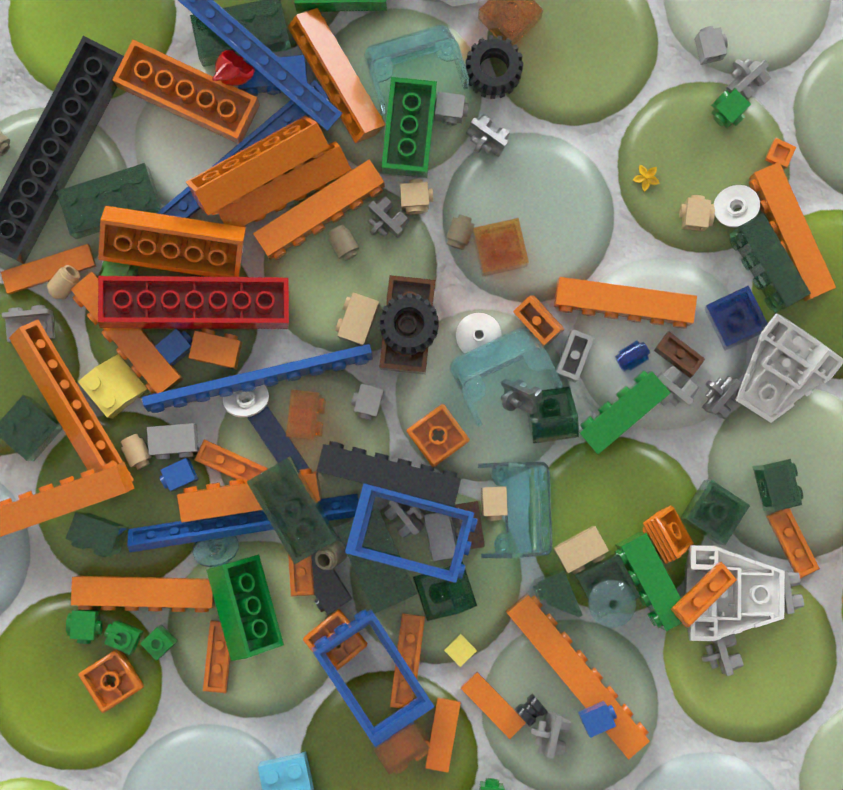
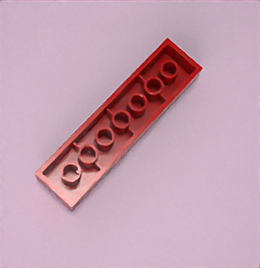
M98 276V324L100 328L288 329V278Z

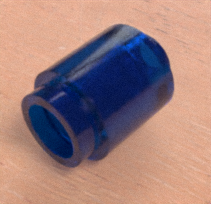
M636 340L618 351L619 354L614 357L623 372L628 369L631 371L649 360L648 354H650V350L644 342L639 343Z

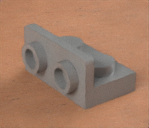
M44 305L31 306V310L25 311L19 307L9 308L8 312L2 313V318L5 319L7 342L11 343L9 337L19 327L37 319L49 338H55L53 311L46 309Z

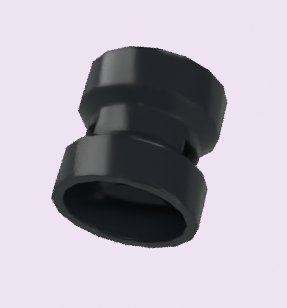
M533 693L527 698V702L524 705L520 704L515 708L529 727L536 722L537 717L543 716L548 712Z

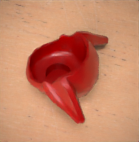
M225 50L216 60V74L212 77V80L221 81L229 86L243 85L252 78L255 69L246 63L242 56H238L234 50Z

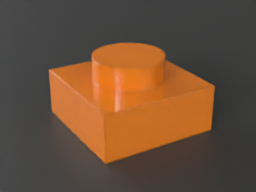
M775 138L765 157V161L772 164L780 162L782 168L786 169L796 146Z

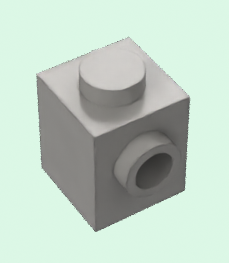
M708 26L698 32L694 40L700 65L723 60L727 54L728 42L726 35L722 34L721 27L714 29L713 26Z
M438 92L435 120L443 121L444 124L452 126L457 125V123L462 124V116L467 117L469 103H464L465 95Z
M361 384L359 393L354 392L351 406L355 407L354 411L359 413V418L371 420L372 416H378L384 393L383 389Z

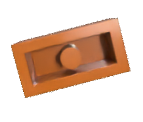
M534 295L527 297L513 311L544 346L549 345L565 330Z
M209 329L194 332L189 353L191 360L237 370L243 345L241 341L237 340L238 336L224 333V337L215 335L216 331Z

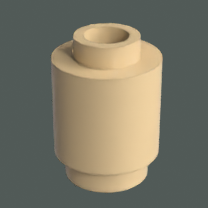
M70 265L61 267L47 284L49 294L55 299H66L72 292L70 289L79 282V272Z
M138 434L131 435L121 441L123 446L121 449L131 468L136 467L139 470L150 464L148 460L152 456L149 455V450L143 438H139Z

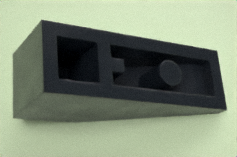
M315 539L310 542L314 590L317 597L315 603L321 612L325 611L328 615L352 600V597L334 568L323 570L317 566L315 556L321 547Z

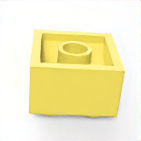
M119 354L96 366L78 381L105 416L111 419L115 418L148 390Z

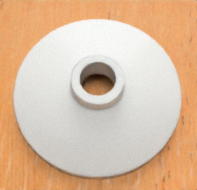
M744 185L727 187L717 195L714 201L715 216L725 226H745L752 222L759 213V197L753 189ZM736 208H741L740 211L734 212Z
M474 313L466 316L459 323L456 331V341L460 350L467 356L476 359L492 355L498 349L502 339L501 329L497 321L484 313ZM482 331L483 338L477 339L475 332Z
M265 385L257 386L253 391L243 392L240 390L233 392L231 396L223 397L224 408L228 413L236 417L256 415L266 407L269 401V393Z

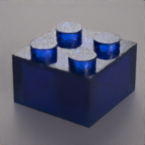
M749 285L705 306V312L724 351L760 335L768 324Z

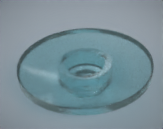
M236 536L199 541L194 543L192 553L194 559L200 565L217 567L228 563L235 557L239 549V542Z
M606 580L593 588L589 596L588 607L595 621L605 627L614 628L626 624L632 618L636 608L634 593L625 583L618 580ZM611 600L617 601V607L614 609L609 607Z

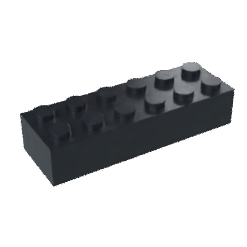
M330 441L329 445L323 444L317 472L455 506L461 482L460 478H456V472L443 470V474L434 472L435 467L421 464L420 468L411 466L412 461L398 458L397 462L389 461L390 456L375 452V456L366 455L367 450L352 447V451L344 449L345 445Z

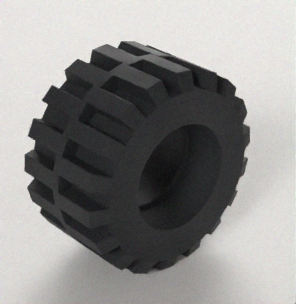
M490 35L487 40L481 38L478 44L474 43L471 46V51L467 54L465 76L468 78V84L473 86V91L476 94L478 91L481 92V96L486 98V95H491L490 99H495L496 95H499L500 98L505 97V93L510 94L513 92L514 87H517L521 79L523 70L522 53H518L519 47L516 44L511 45L512 40L507 38L506 41H503V36L498 35L497 39H493V35ZM488 58L501 59L507 66V72L500 77H490L482 71L481 63Z
M407 293L404 296L401 294L394 300L392 298L388 301V305L384 306L382 315H380L379 325L385 343L392 350L398 351L403 355L422 353L426 348L430 347L436 339L439 329V318L435 307L430 304V301L423 299L418 294L414 296L412 293ZM412 311L421 316L423 329L416 337L405 338L397 332L395 322L397 317L403 312Z

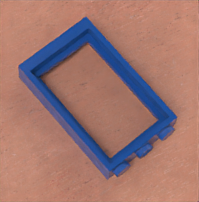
M363 483L345 553L456 583L457 578L462 579L466 565L461 564L463 555L468 556L472 543L467 541L469 532L474 533L478 519L473 518L474 512ZM375 497L461 519L462 524L450 570L363 548L362 545Z
M364 609L354 616L355 620L348 625L343 623L335 628V633L330 637L323 636L314 643L315 647L312 648V651L373 745L377 747L434 708V705L371 609L369 611ZM369 624L417 696L416 699L376 726L372 725L326 654Z

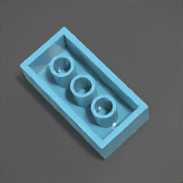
M306 752L261 761L258 765L262 790H314Z

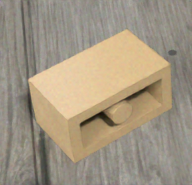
M354 292L351 297L347 296L343 306V310H346L343 319L339 318L335 329L338 332V338L360 346L365 345L380 305L379 301Z
M506 487L481 488L482 516H487L488 521L502 520V515H508Z
M591 526L553 547L565 572H572L573 575L584 570L586 563L601 561L606 557L605 553L609 551L596 526Z

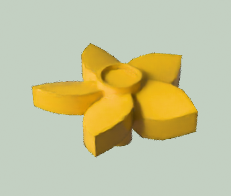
M639 165V173L641 175H637L632 181L636 183L642 182L641 186L644 192L649 188L650 184H660L659 180L654 176L657 167H652L647 171L644 166Z

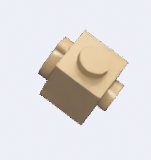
M422 179L409 180V183H401L402 211H406L408 215L428 212L429 202H433V188L428 189V182H423Z
M692 195L691 198H687L684 204L680 205L681 229L705 231L709 226L713 225L715 207L714 204H711V200L705 199V196Z

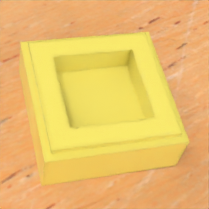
M461 633L444 649L460 667L477 652Z

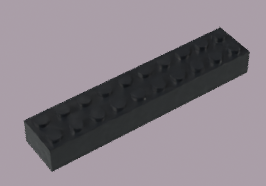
M85 36L82 37L0 192V253L25 264L117 89L113 78L122 62L123 55Z

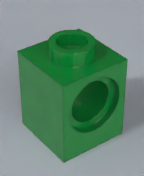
M160 625L140 644L157 661L178 640L163 625Z

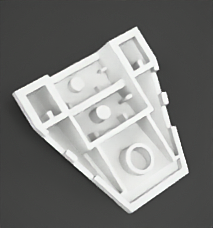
M775 314L760 334L735 400L772 423L795 406L794 403L804 395L808 396L813 393L812 389L822 382H828L842 366L843 358L785 317Z
M690 545L685 565V594L718 562H722L737 579L690 627H687L690 641H716L732 634H738L754 627L757 628L784 619L785 571L716 546Z

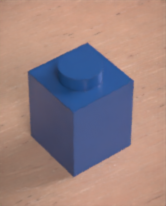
M175 329L155 347L167 362L174 366L190 353L193 339L185 330L181 333L178 329Z
M189 458L161 469L162 476H160V480L164 488H169L170 491H175L199 480Z
M604 701L578 712L590 738L616 727L614 719H617V715L612 705L607 706Z

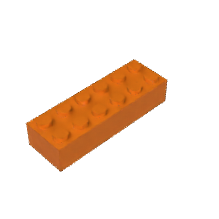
M133 39L113 78V82L118 88L237 144L243 141L260 106L257 97L234 86L226 85L221 81H213V76Z
M305 115L186 181V184L198 206L207 215H216L223 211L224 206L229 203H238L244 199V195L247 193L261 190L264 188L265 183L281 179L288 170L302 167L305 164L304 161L322 156L325 153L324 150L329 148V145L318 123Z
M105 206L100 219L98 260L208 277H239L246 227Z

